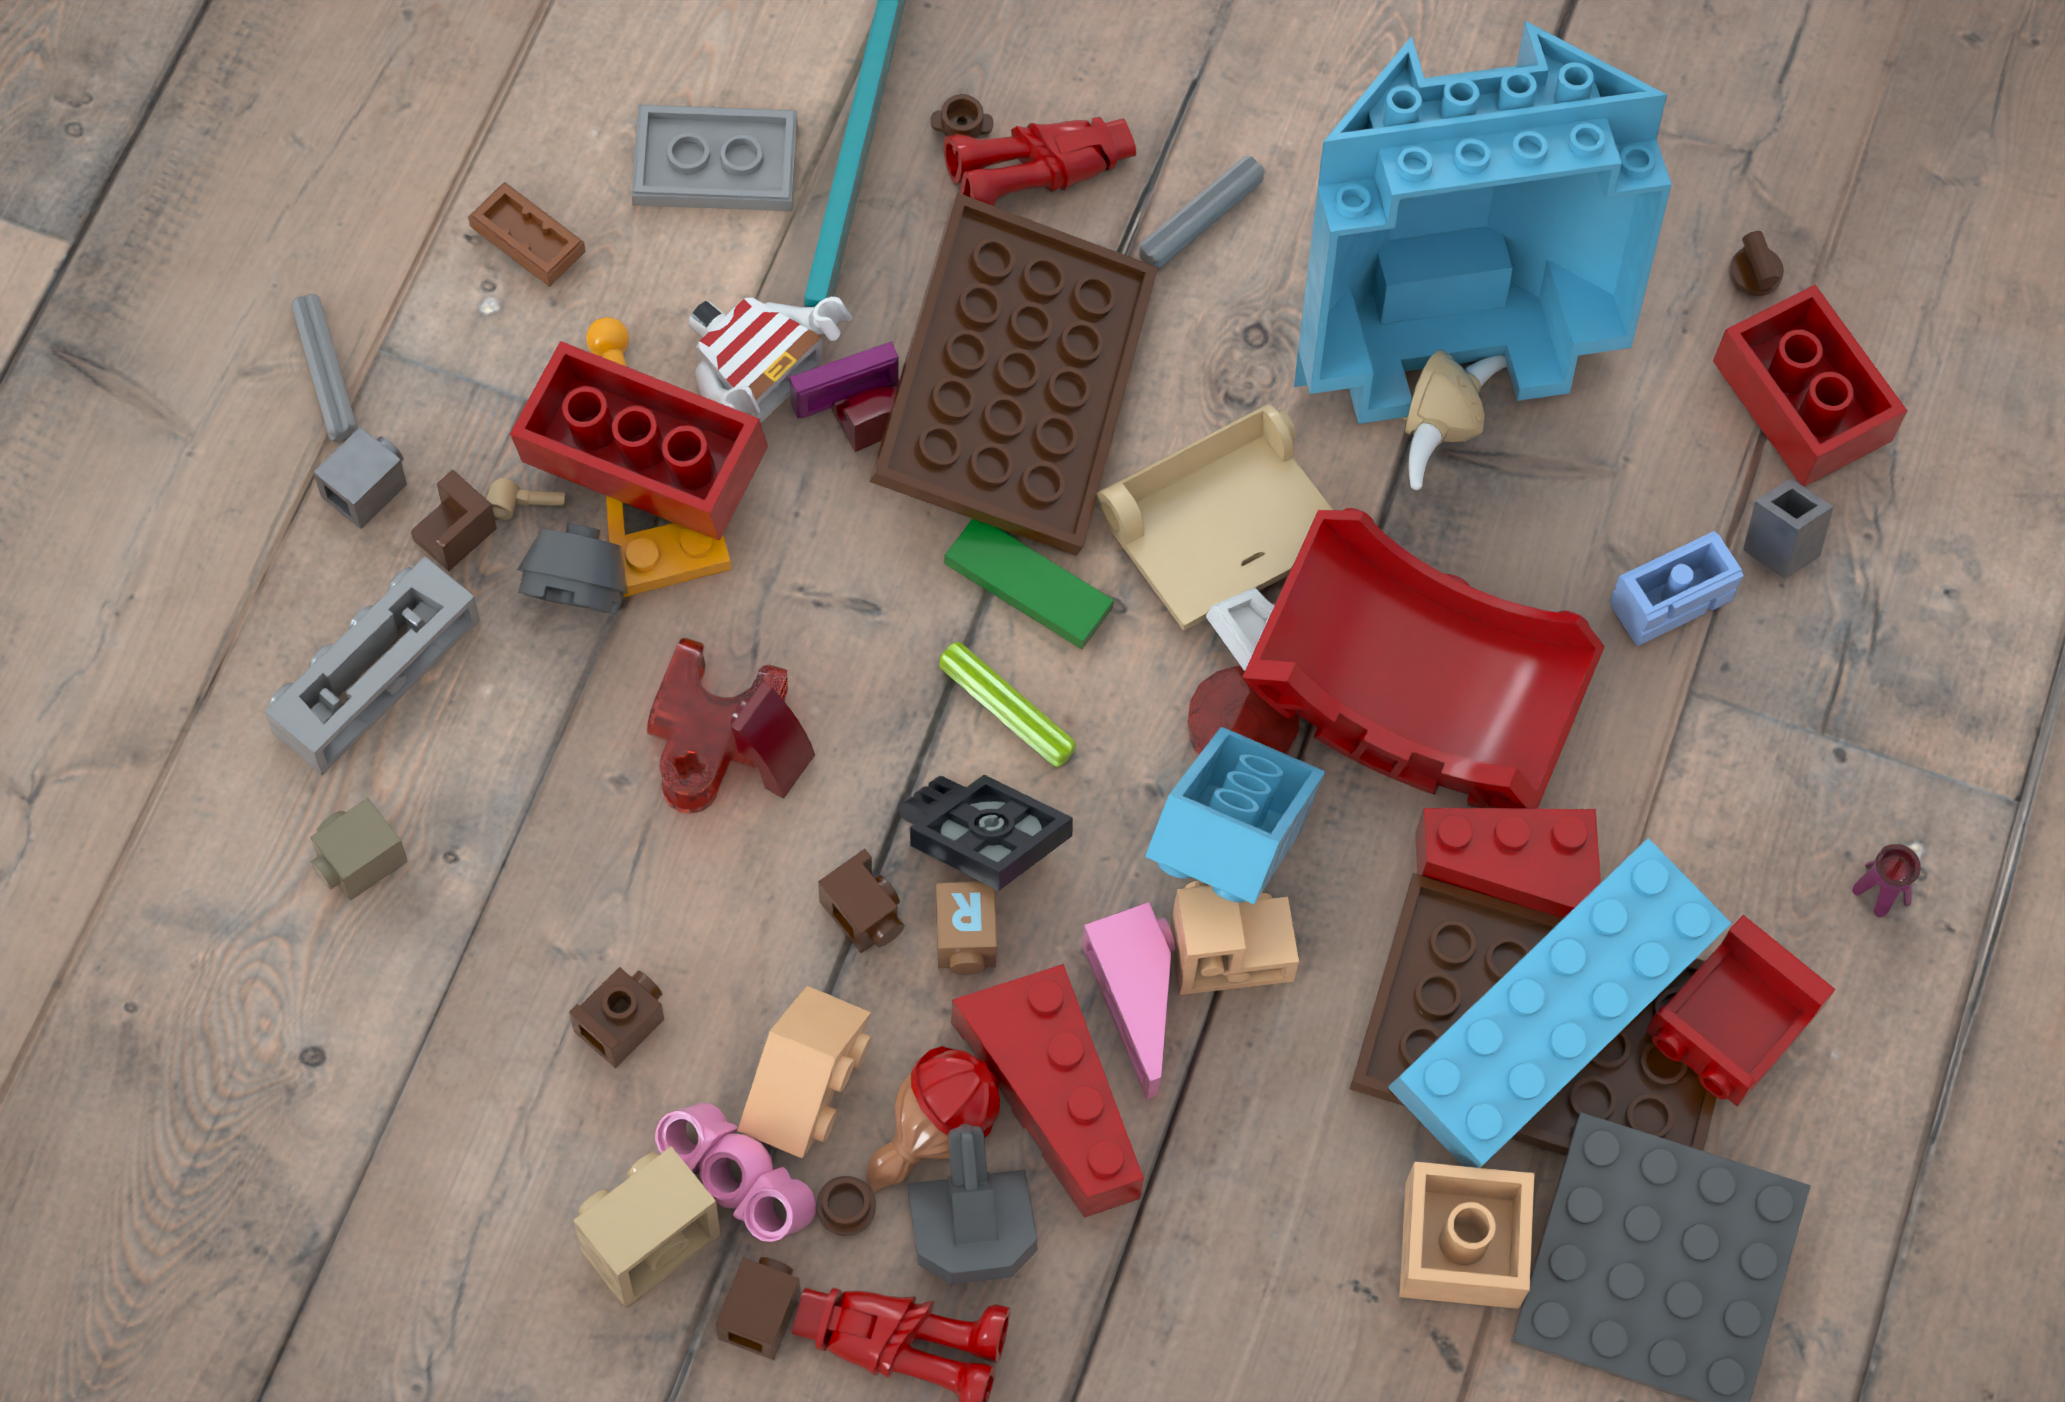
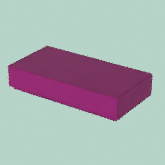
M892 341L790 376V399L797 418H804L830 409L833 402L863 389L882 385L890 387L899 383V356Z

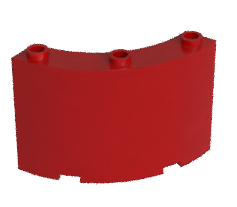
M1355 508L1318 510L1242 679L1284 717L1291 718L1296 712L1302 718L1318 727L1314 738L1344 756L1387 777L1433 795L1436 794L1439 786L1469 794L1467 798L1468 805L1478 808L1538 809L1605 646L1590 628L1588 621L1575 612L1566 610L1553 612L1517 604L1470 587L1468 582L1456 575L1444 574L1436 570L1387 536L1364 511Z

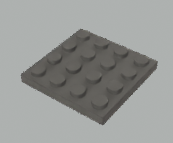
M1580 1112L1577 1116L1530 1275V1290L1522 1302L1511 1342L1693 1402H1750L1811 1185Z

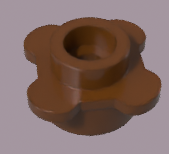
M959 94L947 99L942 109L935 111L931 115L930 120L931 127L935 131H942L946 136L962 134L977 138L981 134H989L994 126L992 116L984 114L980 102L967 94ZM957 121H966L967 123L959 125Z

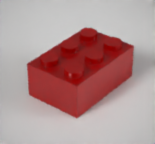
M1815 284L1726 329L1713 359L1716 367L1796 479L1804 487L1892 442L1908 411Z

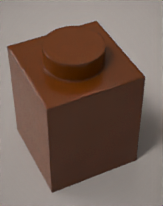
M743 1257L716 1322L718 1340L775 1360L801 1295L800 1278L792 1276L793 1269L780 1261L768 1257H760L758 1263Z

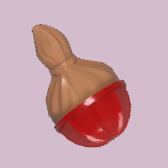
M940 1046L929 1050L916 1061L911 1073L901 1084L896 1098V1135L890 1143L879 1148L869 1160L866 1179L867 1185L874 1194L886 1186L904 1182L915 1166L924 1159L940 1160L950 1158L948 1134L950 1130L958 1128L959 1125L969 1124L970 1126L981 1127L984 1132V1138L991 1133L993 1123L1000 1111L998 1079L987 1067L984 1060H979L966 1051Z

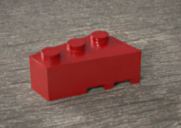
M1423 809L1415 833L1418 875L1560 918H1564L1601 883L1596 809Z

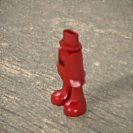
M1101 117L1092 118L1091 124L1088 120H1072L1052 124L1029 123L1027 128L1021 126L1012 128L1011 137L976 139L968 135L952 134L945 137L943 145L948 173L955 184L961 183V194L995 206L999 198L1024 189L1045 187L1050 192L1056 191L1059 188L1066 190L1074 184L1097 176L1105 171V169L1108 171L1116 168L1117 161L1136 156V145L1124 118L1105 123ZM1016 159L1022 163L997 169H984L991 165Z
M834 1287L827 1294L804 1288L793 1322L792 1334L815 1340L817 1350H828L835 1356L858 1365L875 1376L881 1373L888 1378L893 1372L948 1389L957 1395L958 1402H988L995 1380L996 1370L994 1366L944 1358L915 1349L911 1345L916 1339L961 1350L998 1364L1006 1340L1011 1308L997 1304L988 1306L979 1320L972 1322L932 1314L934 1301L916 1304L915 1296L895 1297L858 1290L844 1291L842 1294L841 1289Z

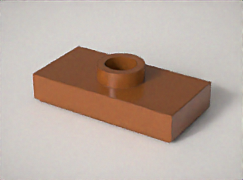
M506 182L501 184L468 216L471 228L549 287L586 252L584 241Z

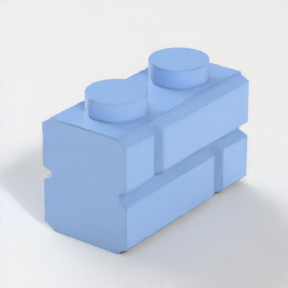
M1713 531L1620 575L1615 585L1616 590L1613 591L1609 602L1632 641L1639 646L1704 615L1707 609L1714 610L1731 602L1737 592L1736 588L1739 587L1744 575L1720 535Z

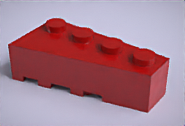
M1064 964L952 999V1025L961 1038H965L978 1059L984 1060L990 1071L996 1075L998 1088L1012 1107V1113L1023 1129H1027L1041 1149L1043 1158L1083 1217L1085 1218L1139 1200L1144 1177Z

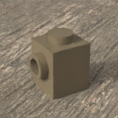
M369 798L347 812L339 811L330 815L319 825L317 833L310 837L317 857L311 861L316 873L330 890L339 885L350 901L408 862L401 839Z

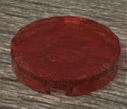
M1234 666L1216 671L1199 684L1189 703L1187 726L1193 749L1199 755L1220 727L1289 755L1297 740L1300 715L1295 712L1291 718L1284 717L1242 679L1245 672L1241 666Z

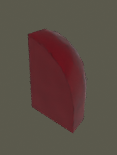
M882 385L863 389L832 403L831 410L855 452L882 441L897 388Z

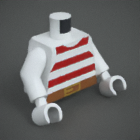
M753 297L744 298L727 315L710 301L702 302L693 311L688 320V326L702 337L696 346L697 368L694 374L700 395L757 417L762 423L790 396V376L822 365V338L819 335L825 334L829 340H837L841 335V331L836 324L841 321L850 322L853 317L838 297L825 298L815 307H797L771 302L763 304Z

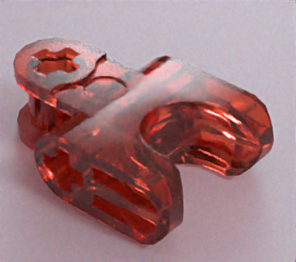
M684 637L680 639L654 699L648 718L647 734L667 740L659 765L664 799L671 808L681 813L693 814L701 812L712 805L731 761L754 769L757 768L758 764L755 761L738 753L730 727L732 716L739 703L746 697L751 698L762 682L773 687L785 701L788 692V670L770 664L763 665L759 669L751 687L742 694L725 698L715 696L701 685L706 667L703 643Z

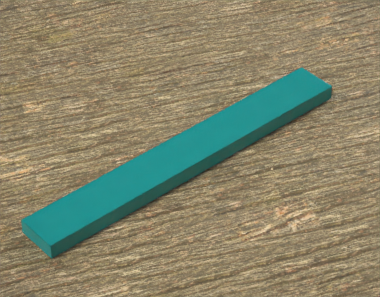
M906 0L877 1L804 296L805 307H815L825 298L834 297Z

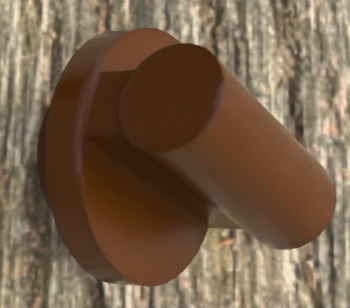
M1761 231L1750 232L1742 238L1744 247L1732 258L1729 275L1733 284L1742 292L1753 296H1763L1777 289L1783 278L1784 268L1780 258L1768 248L1763 233Z

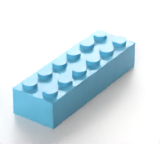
M1648 838L1396 1078L1388 1088L1462 1166L1480 1168L1732 923Z

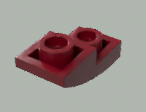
M762 682L751 698L746 697L739 703L732 716L730 727L738 753L755 761L758 764L765 789L784 799L814 758L815 753L805 730L792 710L773 687Z

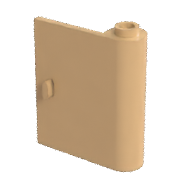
M1266 404L1097 492V504L1108 528L1183 631L1206 620V615L1211 606L1254 587L1261 591L1287 577L1317 511L1333 510L1293 458V440L1297 437V432L1292 419L1283 409L1277 411L1273 406Z

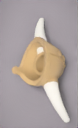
M1437 350L1429 358L1417 382L1408 417H1403L1405 420L1404 432L1409 436L1414 435L1409 452L1410 486L1413 490L1421 489L1426 464L1438 445L1442 442H1465L1483 432L1485 413L1479 393L1481 387L1492 375L1507 367L1504 355L1487 357L1465 369L1444 350Z

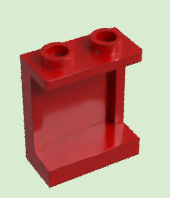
M1742 915L1729 929L1724 940L1668 1004L1666 1006L1662 1005L1655 1013L1646 1032L1653 1037L1654 1045L1663 1055L1673 1061L1678 1062L1681 1060L1699 1075L1700 1083L1709 1093L1722 1100L1728 1099L1738 1107L1821 1012L1836 989L1745 915Z

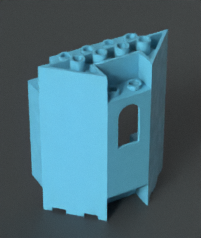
M1527 21L1524 22L1516 66L1424 78L1411 36L1323 141L1294 387L1308 385L1310 394L1349 388L1358 424L1408 417L1412 397L1405 371L1423 369L1429 358L1437 350L1446 351L1458 364L1480 361L1491 356L1504 355L1516 399L1521 401L1569 394L1579 355L1632 348L1672 185L1657 142L1667 94Z

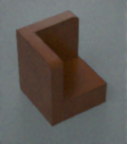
M453 469L437 483L441 504L411 531L413 540L448 572L497 529L492 504Z

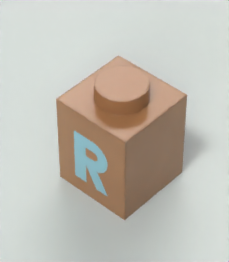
M983 882L936 883L938 968H950L953 973L970 975L984 971L985 967H996L995 889Z

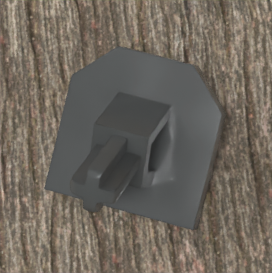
M961 1124L958 1128L950 1130L948 1134L951 1176H947L948 1179L907 1184L918 1265L951 1285L1011 1278L1038 1250L1026 1171L1019 1170L990 1174L987 1171L983 1130L979 1126Z

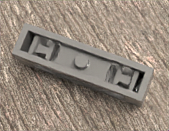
M426 556L413 568H404L392 580L389 591L374 606H365L354 616L349 625V630L334 645L327 644L314 655L309 664V669L293 684L287 683L276 691L269 702V708L265 711L272 733L318 773L323 775L480 620L475 597ZM407 623V633L346 691L349 700L340 708L341 700L338 697L399 638L398 630Z

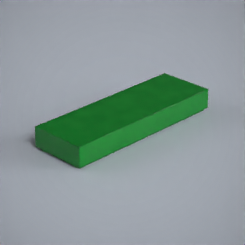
M975 519L969 522L944 555L945 565L1080 649L1085 647L1113 609L1114 600L997 527Z

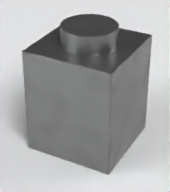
M360 427L314 471L320 496L357 527L362 529L407 485L401 463L404 458L397 447L388 439L380 436L376 440Z
M1790 478L1755 500L1743 550L1786 579L1821 556L1834 506Z

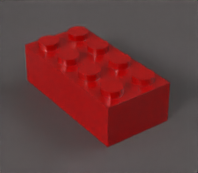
M562 341L556 347L510 432L512 441L523 463L719 541L768 448L759 418Z

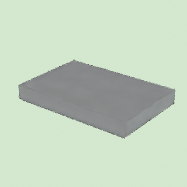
M639 104L632 184L633 205L792 211L798 121L797 110Z

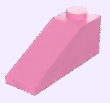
M1147 902L1084 925L1082 947L1145 1097L1148 1100L1158 1096L1161 1081L1171 951L1176 949V945L1164 917L1156 919L1150 903Z

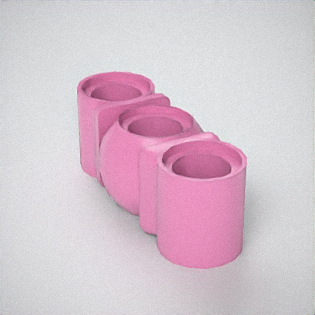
M698 1103L668 1113L659 1121L655 1132V1141L659 1152L662 1153L672 1146L694 1174H699L700 1182L716 1200V1204L724 1208L736 1209L733 1216L738 1220L745 1221L747 1229L754 1237L761 1241L773 1242L805 1229L812 1222L816 1214V1200L811 1189L800 1180L791 1179L788 1171L783 1166L773 1170L772 1157L763 1144L747 1135L736 1134L738 1127L735 1124L728 1123L725 1115L716 1106L710 1103ZM688 1121L697 1130V1145H694L687 1136L686 1124ZM731 1159L736 1161L741 1168V1184L736 1182L731 1176L729 1169ZM774 1198L779 1199L784 1204L787 1212L786 1222L781 1221L776 1216L773 1208Z

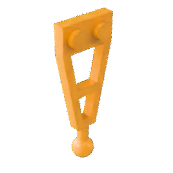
M602 317L595 320L589 326L586 333V344L589 351L627 367L624 352L629 345V333L626 326L620 320L613 317ZM606 496L609 542L622 546L628 593L623 594L624 597L732 570L731 559L723 535L719 541L676 523L625 535L623 502Z

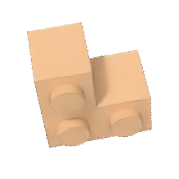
M1199 880L1187 884L1184 889H1177L1170 929L1176 945L1173 956L1180 995L1294 982L1299 965V957L1288 897L1272 898L1270 894L1261 893L1255 904L1247 901L1233 902L1220 897L1213 891V886Z
M806 986L769 1031L737 1131L799 1158L805 1156L816 1140L824 1143L834 1126L838 1114L837 1109L830 1107L834 1092L841 1093L844 1090L853 1067L859 1069L869 1051L872 1036L864 1032L871 1012Z

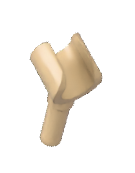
M500 478L490 485L486 499L492 504L495 519L508 520L513 517L516 504L525 506H564L565 493L520 489L515 482L506 478Z

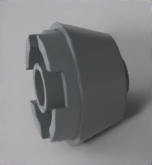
M567 523L566 532L541 529L517 568L518 571L523 572L518 593L553 603L587 608L591 611L616 615L621 594H628L622 546L599 540L601 530L587 526Z

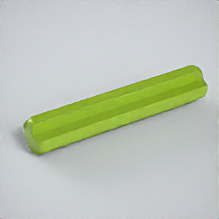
M954 642L942 653L939 658L940 669L1051 765L1061 767L1071 758L1076 750L1075 740L961 642Z

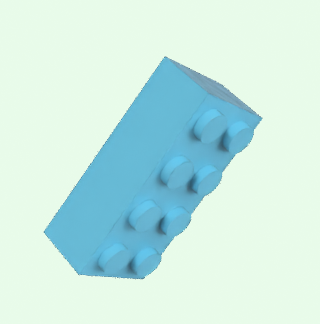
M1220 727L1168 795L1145 857L1158 862L1159 868L1171 876L1183 879L1192 877L1213 886V891L1226 900L1233 902L1247 901L1255 904L1301 833L1326 771Z

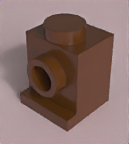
M863 849L818 881L820 904L860 953L874 944L877 947L887 945L903 931L905 925L898 917L897 904L900 903L899 897L886 878L882 875H878L876 878L872 876V857L866 849Z
M619 967L580 1006L576 1004L569 1011L573 1031L616 1069L664 1020L662 1004L658 1001L663 994L659 987L643 972L638 970L631 977ZM621 999H625L630 1004L629 1009L623 1013L611 1011Z

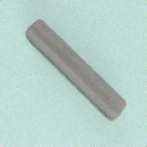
M1250 155L1242 157L1140 243L1139 255L1141 259L1158 268L1162 267L1263 182L1265 172L1263 166Z
M312 293L296 297L292 301L291 306L328 436L332 441L340 442L348 439L358 429L321 300L318 295Z

